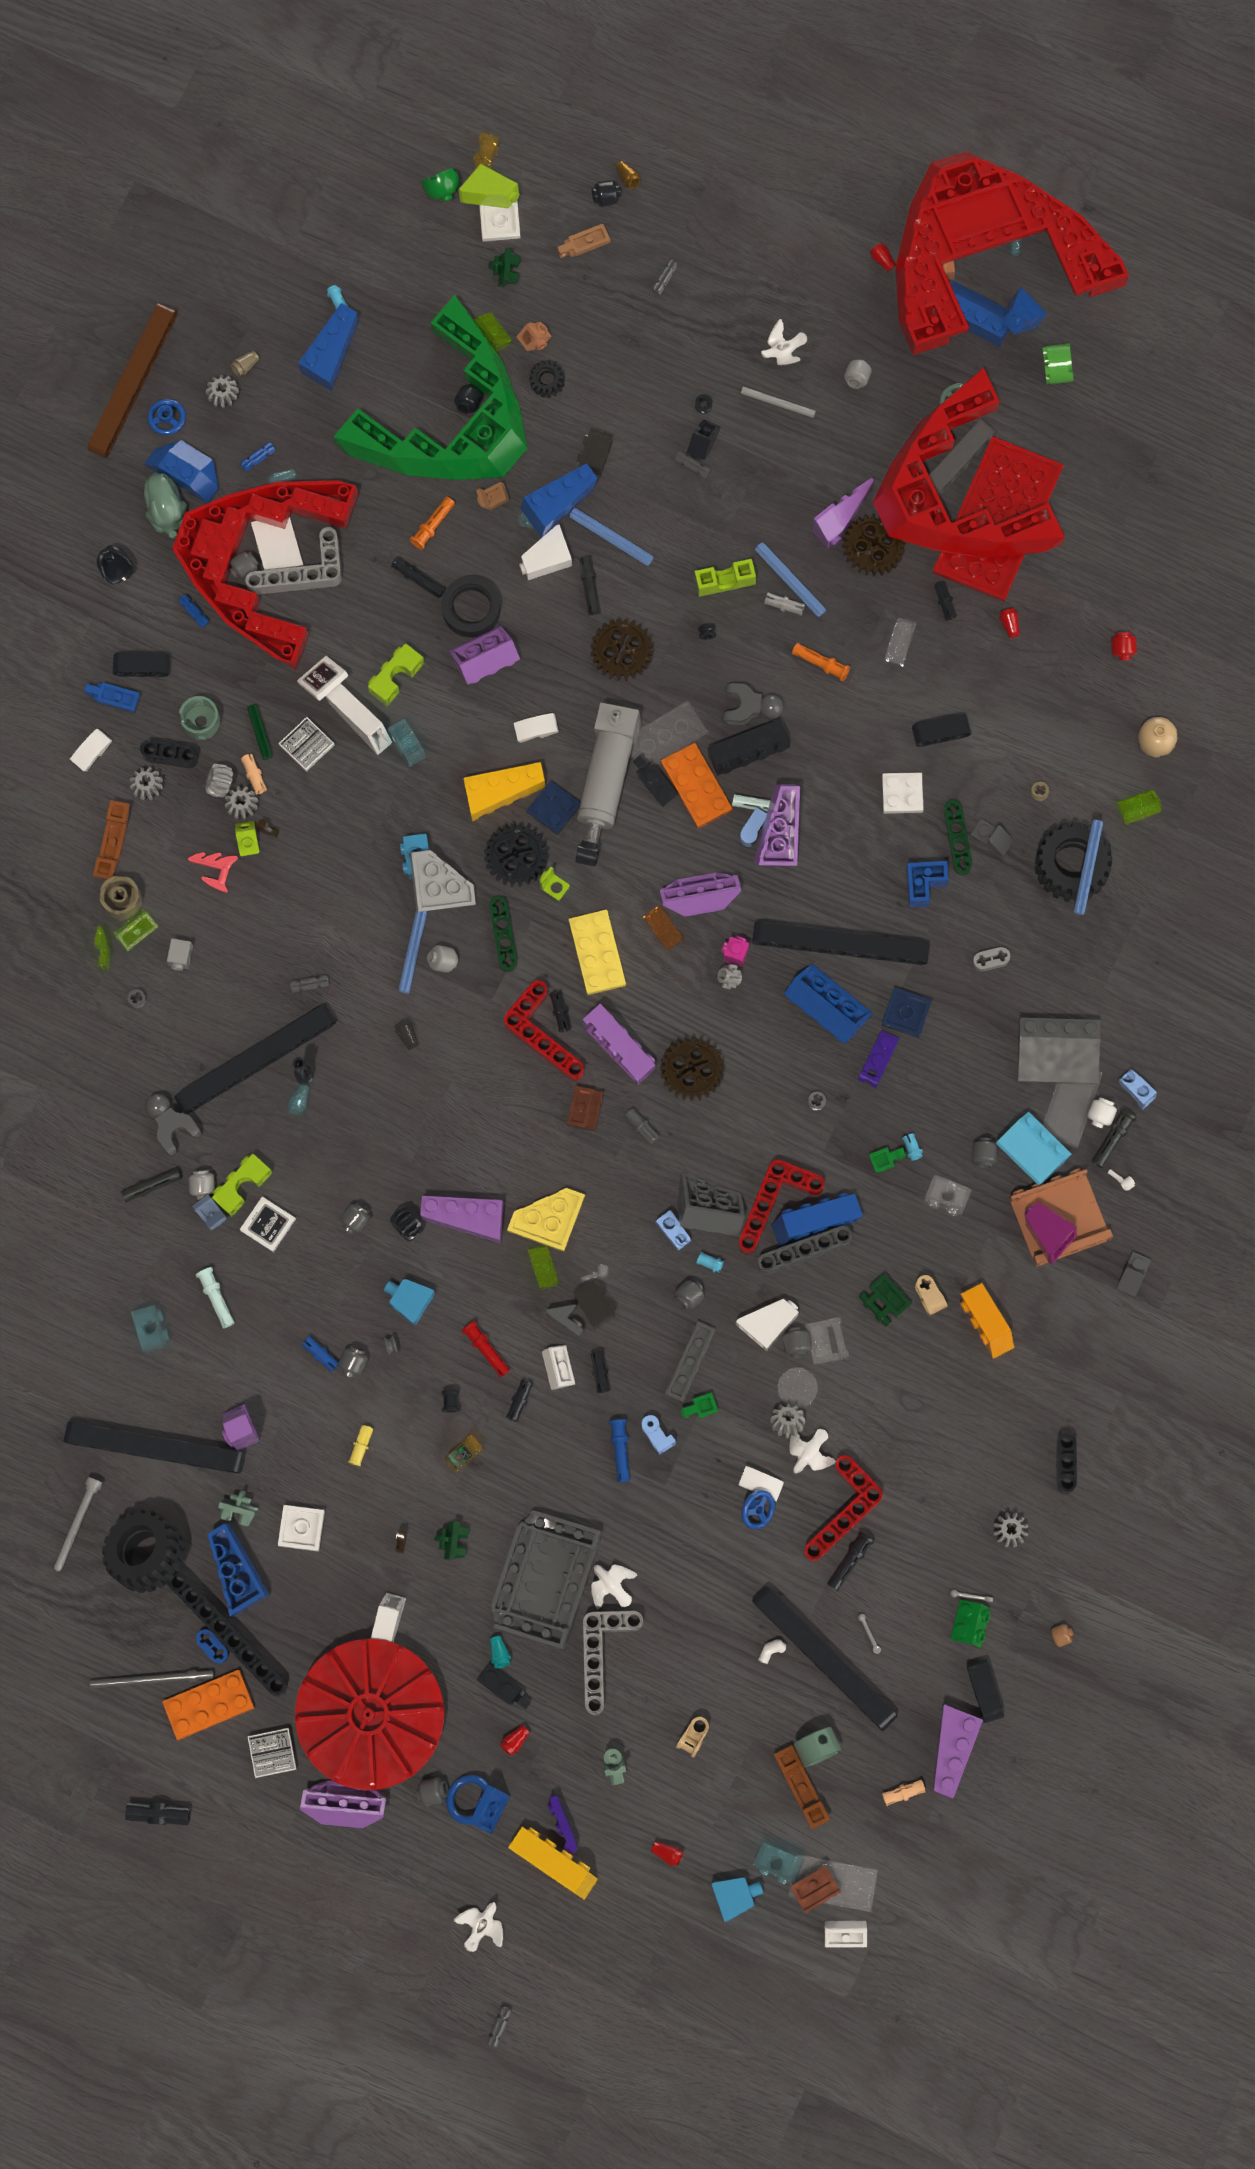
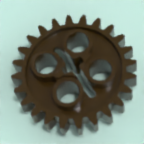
M865 515L862 521L857 518L856 524L851 523L845 531L846 535L842 539L844 541L842 548L846 549L843 555H849L846 562L853 561L851 568L858 566V573L865 570V575L867 576L870 571L873 577L876 576L877 572L883 576L885 570L890 573L892 568L896 569L897 563L901 562V556L904 555L905 551L902 549H904L905 543H902V540L888 536L880 517L878 520H875L874 515H872L870 520H868ZM865 531H870L873 535H867ZM883 540L889 541L890 545L884 544ZM860 546L864 548L865 551H859L857 547ZM873 556H879L882 560H876Z
M617 618L616 624H613L610 620L609 627L602 624L603 631L596 630L598 637H592L595 643L590 645L591 649H593L590 653L594 657L592 659L593 664L598 663L596 666L597 670L603 668V676L609 673V679H612L616 675L617 681L620 680L621 676H624L625 681H627L628 675L635 679L636 672L642 675L641 668L648 669L646 663L652 662L649 656H653V650H650L653 648V643H650L651 636H646L647 629L641 631L642 624L635 627L634 620L627 624V618L624 619L623 623H620V620ZM620 635L622 638L616 641L612 639V636ZM626 635H630L625 643V650H622L619 662L615 665L614 663L619 656V650L623 647ZM635 641L640 645L638 647H631L630 643ZM607 652L614 653V656L611 658H607L604 656V654ZM624 659H630L632 660V663L626 665L622 661Z
M684 1037L682 1044L676 1040V1047L670 1045L669 1049L671 1052H664L667 1059H661V1063L665 1065L660 1067V1071L665 1072L661 1074V1079H667L664 1082V1086L670 1085L668 1092L670 1093L675 1090L676 1098L682 1094L683 1101L687 1096H690L691 1102H693L694 1096H697L698 1100L701 1101V1095L704 1094L708 1098V1091L715 1093L713 1086L720 1087L718 1080H723L724 1078L720 1073L725 1071V1068L720 1065L724 1063V1060L718 1059L721 1056L720 1052L714 1053L716 1046L709 1048L710 1041L702 1044V1038L695 1042L694 1037H691V1041L688 1042ZM699 1052L702 1056L700 1059L694 1060L691 1058V1054ZM708 1060V1063L700 1065L703 1061ZM680 1061L684 1064V1067L676 1069L673 1067V1064ZM689 1066L696 1067V1072L689 1071ZM703 1069H708L711 1071V1075L704 1077L700 1072ZM685 1073V1074L682 1075V1077H680V1078H677V1077H676L677 1075H681V1074ZM690 1078L694 1083L692 1086H685L683 1081Z

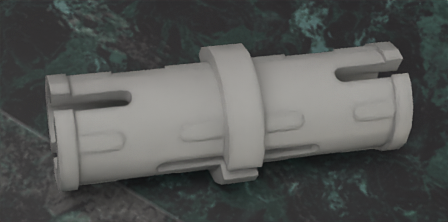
M769 592L764 603L780 608L783 612L786 610L802 616V611L805 608L804 603L790 600L787 596L783 598Z

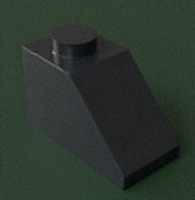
M703 420L692 434L687 454L692 455L695 459L705 460L710 454L721 426Z

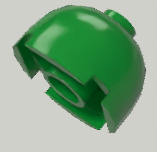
M456 168L445 170L421 181L426 195L434 200H442V202L453 199L452 195L458 191L460 184Z

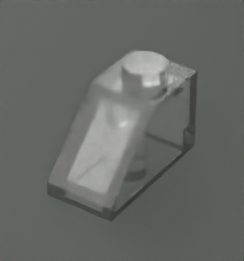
M898 617L891 635L885 661L900 666L904 665L917 625L916 622Z

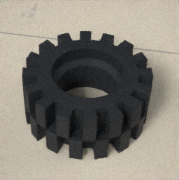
M543 360L539 361L540 365L536 363L534 364L535 368L530 370V385L537 395L540 394L543 398L545 395L551 398V394L556 396V392H561V387L565 385L562 369L554 361L552 363L549 360H546V363H543ZM544 373H551L554 376V380L549 385H543L540 383V377Z

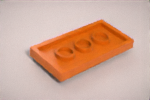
M696 743L661 760L664 770L698 829L733 811Z
M240 1670L162 1701L177 1740L255 1709Z

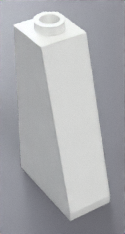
M341 683L325 696L336 712L377 755L392 743L382 722Z

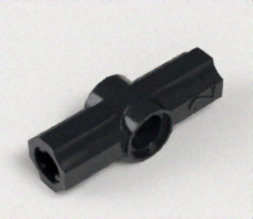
M127 1802L125 1820L141 1821L155 1825L175 1824L188 1826L190 1808L168 1806V1804L150 1802V1804Z

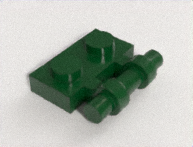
M885 1274L869 1287L874 1293L871 1297L865 1292L859 1296L863 1301V1306L866 1309L869 1308L876 1316L875 1319L878 1322H882L885 1327L892 1322L887 1317L890 1312L897 1318L912 1304ZM879 1299L886 1308L881 1310L874 1302Z

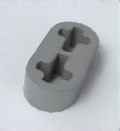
M1004 947L979 952L974 956L973 966L980 972L1004 967L1009 963L1010 952ZM999 953H1002V955H1006L1004 961H1001L1000 959L993 960V958L998 957ZM980 957L983 960L990 959V961L985 962V966H982L981 963L977 964Z

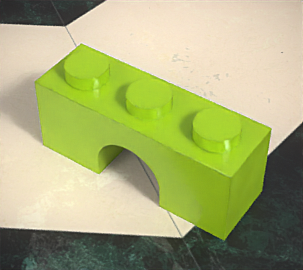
M752 559L734 562L732 567L726 570L716 571L714 567L695 571V583L699 597L756 585V574Z
M406 643L395 650L394 657L389 662L386 661L380 669L381 672L377 676L374 675L368 682L369 693L385 706H388L399 694V687L392 681L393 676L403 672L413 677L425 664L423 656Z
M254 1154L250 1157L246 1156L240 1163L241 1167L237 1171H232L226 1178L228 1181L223 1186H218L213 1192L214 1196L212 1199L231 1217L245 1203L243 1198L238 1195L239 1186L244 1182H252L259 1188L272 1174L271 1169Z

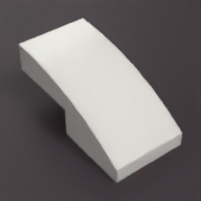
M554 713L514 723L517 740L520 743L536 737L544 738L559 732Z
M96 729L80 745L70 760L83 771H88L97 757L103 755L112 740L102 731Z
M746 1466L738 1486L753 1492L758 1490L768 1491L777 1502L784 1482Z

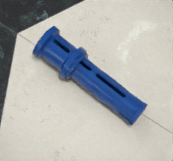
M627 1419L609 1421L612 1430V1438L610 1440L614 1444L617 1482L630 1481L626 1443L629 1439L626 1436L625 1429Z

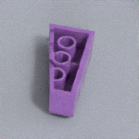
M422 1196L420 1216L423 1221L501 1244L504 1206L502 1200Z

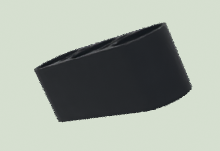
M115 653L113 655V675L119 677L169 676L170 656L165 653Z
M966 714L931 720L912 726L916 747L962 739L971 735Z
M145 740L140 745L143 758L150 763L182 768H193L198 763L195 749L191 746L155 740ZM149 748L155 749L152 754H146L145 752ZM168 751L174 752L171 757L164 756ZM185 755H193L190 760H184Z
M1063 1433L1056 1443L1057 1489L1062 1494H1070L1077 1486V1442L1071 1433ZM1064 1438L1069 1439L1072 1443L1071 1447L1064 1448L1061 1445V1440ZM1069 1459L1072 1462V1467L1064 1468L1061 1461ZM1069 1479L1072 1482V1488L1065 1489L1062 1486V1480Z
M987 1659L968 1664V1674L983 1722L987 1723L1004 1718L1002 1705Z

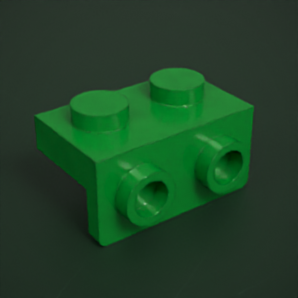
M960 1600L950 1640L981 1648L985 1640L986 1625L990 1620V1608L980 1603Z

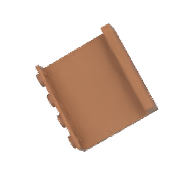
M1076 1169L1069 1172V1176L1062 1178V1175L1050 1179V1183L1034 1184L1030 1190L1024 1191V1189L1013 1192V1196H1011L1009 1201L1035 1267L1049 1263L1026 1227L1025 1222L1026 1210L1030 1206L1033 1207L1037 1201L1076 1226L1077 1237L1058 1259L1112 1239V1232L1106 1227L1087 1179V1169L1083 1171Z

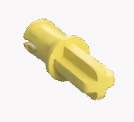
M362 1425L356 1443H353L355 1446L348 1461L349 1463L361 1467L365 1451L369 1449L367 1446L373 1428Z

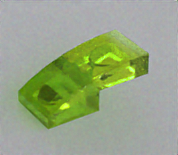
M98 926L94 942L96 949L101 950L98 966L101 970L109 971V943L102 926Z

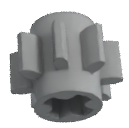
M724 965L718 971L717 978L720 983H723V988H736L741 983L742 973L740 970H737V965Z

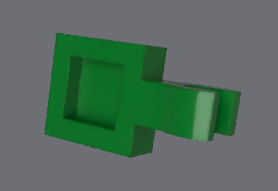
M887 1147L869 1154L875 1173L878 1174L894 1168L893 1161L906 1158V1154L903 1148L889 1152Z
M712 1392L692 1399L694 1405L685 1407L680 1411L683 1419L697 1414L698 1418L701 1419L718 1413Z

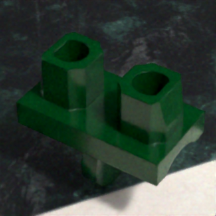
M506 247L505 253L495 256L494 261H490L488 264V268L493 270V275H499L498 287H504L506 284L515 285L518 282V272L510 271V267L517 268L519 266L520 256L511 253V248Z
M449 1522L447 1529H441L440 1536H434V1541L440 1542L439 1550H445V1560L464 1558L466 1556V1547L458 1546L457 1542L458 1538L467 1539L469 1528L460 1525V1522Z

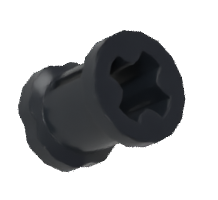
M459 1390L441 1391L444 1403L442 1412H459L460 1407H458L457 1396L459 1395Z

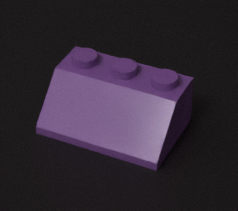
M502 626L449 651L462 678L467 684L476 683L481 678L495 674L499 669L511 666L520 660L512 639Z

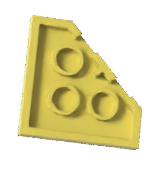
M565 1188L525 1208L514 1211L507 1231L564 1252L585 1194Z

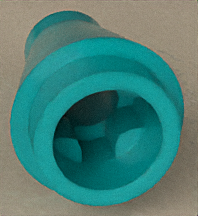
M496 1636L491 1638V1664H494L496 1669L509 1666L511 1664V1657L502 1641V1637Z

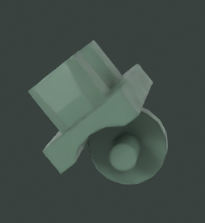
M241 1490L239 1495L232 1493L230 1499L223 1498L218 1507L221 1508V1519L231 1521L235 1512L241 1514L238 1523L244 1526L251 1524L259 1508L250 1505L252 1499L245 1497L246 1491Z
M607 1749L603 1755L605 1775L610 1776L612 1785L624 1783L623 1772H626L624 1758L618 1749Z

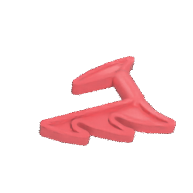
M202 852L188 858L189 862L221 870L218 880L202 877L201 879L207 885L219 891L228 892L225 882L231 865L238 860L237 856H227L217 860L222 856L220 852L207 857Z

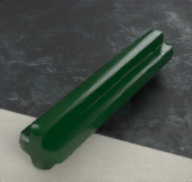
M256 704L247 707L262 759H271L272 752Z

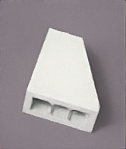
M556 525L521 556L522 563L519 564L522 575L526 574L528 580L571 567L572 559L560 525Z
M782 1299L739 1318L736 1321V1326L767 1351L798 1316V1307L789 1300L787 1302Z
M390 1593L385 1594L378 1607L371 1639L386 1640L394 1643L406 1598Z

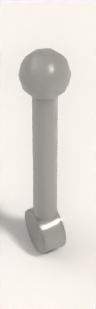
M955 1589L950 1592L953 1598L959 1596L993 1602L991 1597L960 1593Z
M861 1613L858 1615V1620L862 1622L873 1645V1652L879 1654L881 1648L877 1646L866 1623L865 1614Z

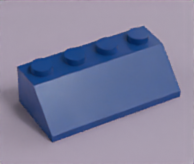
M951 280L950 285L969 326L968 331L1001 347L1010 331L1002 322L1006 308Z
M813 964L797 975L784 993L792 1003L799 1006L808 1016L815 1019L821 1027L827 1029L837 1040L842 1041L844 1044L850 1041L873 1015L869 1009Z

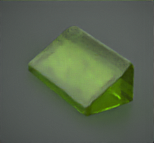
M491 312L475 318V322L496 352L513 343Z
M1153 789L1116 802L1125 824L1162 811L1161 801Z
M142 910L114 932L113 935L129 951L158 926L147 911Z
M548 1247L528 1250L539 1289L543 1290L559 1285Z

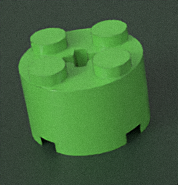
M1070 343L1043 347L1046 383L1052 385L1074 382Z

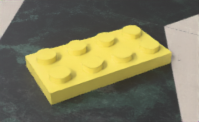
M602 910L569 918L587 995L626 986L608 911Z

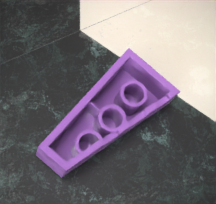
M775 784L754 858V864L797 866L800 786L795 784Z
M601 1004L583 1019L584 1030L637 1085L655 1070L654 1063L656 1061L649 1053L645 1054L642 1051V1046L628 1035L627 1030L622 1025H619L611 1013Z
M945 1704L942 1706L932 1792L952 1800L983 1720Z

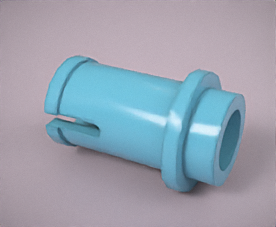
M334 285L327 289V296L331 298L336 309L341 303L348 306L341 294V288Z
M909 1134V1138L904 1136L902 1140L909 1153L907 1155L908 1158H911L912 1161L920 1159L923 1150L919 1148L915 1134Z
M701 1252L697 1259V1264L712 1269V1272L715 1273L721 1271L724 1261H721V1258L717 1259Z

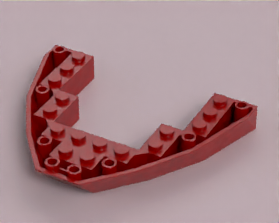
M984 368L919 422L892 461L873 504L889 537L931 550L983 558L1047 552L1063 545L1065 539L1049 503L997 525L994 524L988 509L951 523L923 464V461L953 449L955 440L950 432L951 429L998 410L1000 401Z
M338 480L274 482L228 494L186 512L172 549L196 589L227 625L277 660L297 671L309 636L307 628L256 613L260 603L257 593L226 584L231 572L229 569L232 568L230 561L237 555L249 520L285 529L291 513L346 529L358 497V490L355 485Z

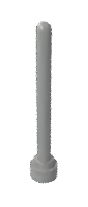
M90 1477L86 1480L85 1489L87 1491L55 1563L54 1569L56 1571L62 1570L92 1497L102 1487L103 1483Z

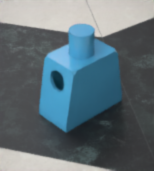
M403 1279L399 1286L389 1281L384 1288V1292L393 1296L389 1302L390 1306L413 1326H416L435 1296L434 1290L407 1279Z
M745 1877L711 1884L724 1922L754 1907L752 1898L764 1894L760 1882L747 1885Z

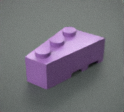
M244 1404L222 1414V1424L224 1426L222 1434L230 1447L234 1446L238 1451L260 1441Z

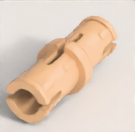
M247 754L243 756L241 761L247 772L246 777L250 780L255 794L265 792L267 788L260 775L262 774L261 770L258 769L253 755Z
M922 1780L905 1786L903 1784L899 1785V1788L882 1793L886 1806L898 1801H907L910 1797L925 1793L926 1791Z

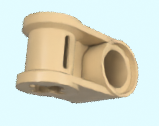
M928 1275L919 1277L915 1284V1289L928 1315L931 1316L948 1307L944 1296L937 1288L934 1280ZM922 1281L930 1284L928 1290L925 1288L921 1289Z
M703 1717L694 1718L686 1732L683 1733L676 1748L685 1750L694 1758L709 1730L708 1721ZM699 1720L703 1721L706 1725L705 1730L700 1733L694 1730V1723ZM685 1742H688L689 1744L693 1745L694 1747H693V1748L690 1747L689 1745L685 1744Z

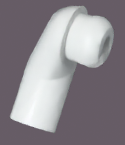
M780 1639L766 1643L758 1661L768 1664L773 1653H783L786 1650V1644Z

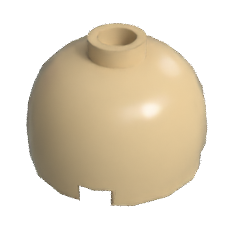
M1153 717L1147 720L1141 726L1138 733L1141 750L1152 757L1170 754L1175 748L1178 739L1177 729L1174 724L1163 717Z

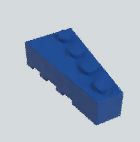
M341 303L298 362L301 373L330 391L333 390L334 382L339 375L341 364L346 357L348 346L351 344L359 323L356 311Z
M586 463L523 497L520 509L542 538L576 504L578 505L594 490L597 477Z
M223 1524L208 1533L211 1550L218 1568L217 1572L224 1590L223 1594L227 1601L229 1615L237 1616L270 1596L231 1525Z

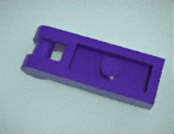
M884 1031L880 1032L858 1081L868 1082L872 1087L877 1088L899 1038ZM869 1070L876 1072L875 1077L868 1074Z
M553 1796L549 1798L551 1803L547 1804L551 1815H556L558 1823L555 1825L559 1835L564 1834L566 1839L565 1850L570 1854L575 1853L578 1848L558 1796Z

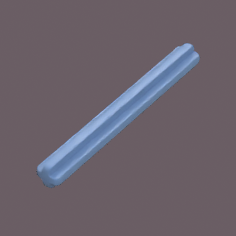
M573 508L570 512V518L643 564L649 566L653 561L651 554L579 509Z
M760 543L755 548V551L817 617L823 615L826 608L764 543Z
M1093 820L1074 908V913L1078 915H1084L1103 826V822L1100 820Z
M416 911L399 985V992L408 994L410 992L427 911Z

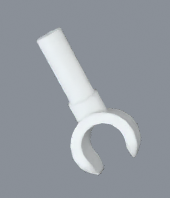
M1111 1169L1108 1171V1174L1118 1180L1124 1190L1128 1191L1135 1186V1182L1130 1176L1123 1179Z

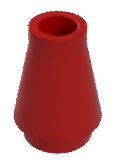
M879 243L869 252L872 255L871 258L887 272L896 266L886 245Z
M1015 608L1001 611L999 619L1009 639L1020 636L1018 612H1015Z
M521 1725L502 1739L500 1747L509 1756H512L514 1753L517 1754L530 1732Z
M658 1841L654 1843L651 1849V1853L658 1856L670 1867L672 1865L677 1867L684 1853L680 1850V1847L663 1844Z

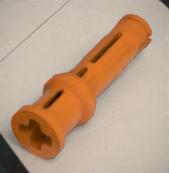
M445 497L427 522L419 526L418 532L409 539L412 545L420 550L425 548V543L435 535V529L455 506V502L451 498Z
M798 642L792 650L793 655L824 669L826 674L830 673L840 678L842 682L850 671L849 665L845 666L837 662L835 658L829 659Z

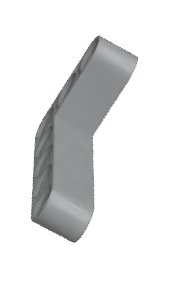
M326 527L320 532L321 565L250 572L245 579L248 591L257 594H267L339 585L342 580L339 541L336 531L331 527ZM327 536L334 537L331 541L324 540ZM330 554L335 555V557L331 560L326 559V557ZM332 572L337 573L333 578L328 577V574ZM310 575H317V578L314 580L308 579ZM293 576L298 577V580L295 582L289 581ZM274 578L279 579V581L275 584L270 583V581ZM252 581H260L256 586L250 585Z
M637 1611L590 1612L583 1619L585 1707L591 1715H599L604 1710L602 1632L638 1631L643 1626V1618ZM612 1616L619 1619V1624L616 1627H610L607 1624L608 1619ZM631 1616H637L640 1619V1623L635 1627L628 1624V1619ZM590 1617H595L599 1621L598 1625L594 1628L587 1625V1620ZM590 1638L598 1639V1647L594 1649L588 1647V1640ZM595 1658L600 1662L597 1669H590L588 1667L590 1659ZM592 1679H597L600 1682V1687L597 1690H591L588 1687ZM592 1700L599 1701L601 1704L600 1709L597 1711L590 1710L589 1703Z

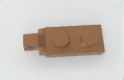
M600 224L569 236L564 241L565 244L557 247V252L560 258L569 255L574 257L609 244L611 240L604 224Z

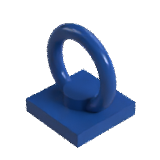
M466 1775L457 1779L451 1785L449 1795L446 1797V1806L450 1816L458 1823L472 1824L492 1834L510 1796L490 1786L480 1776ZM469 1783L477 1784L482 1788L484 1794L478 1800L474 1814L472 1816H463L455 1808V1795L463 1785Z

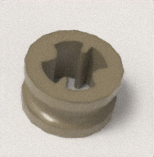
M1044 782L1034 783L1031 788L1033 799L1043 801L1048 797V785ZM1036 788H1039V789H1042V788H1043V789H1044L1043 795H1042L1041 793L1036 794V791H1037Z

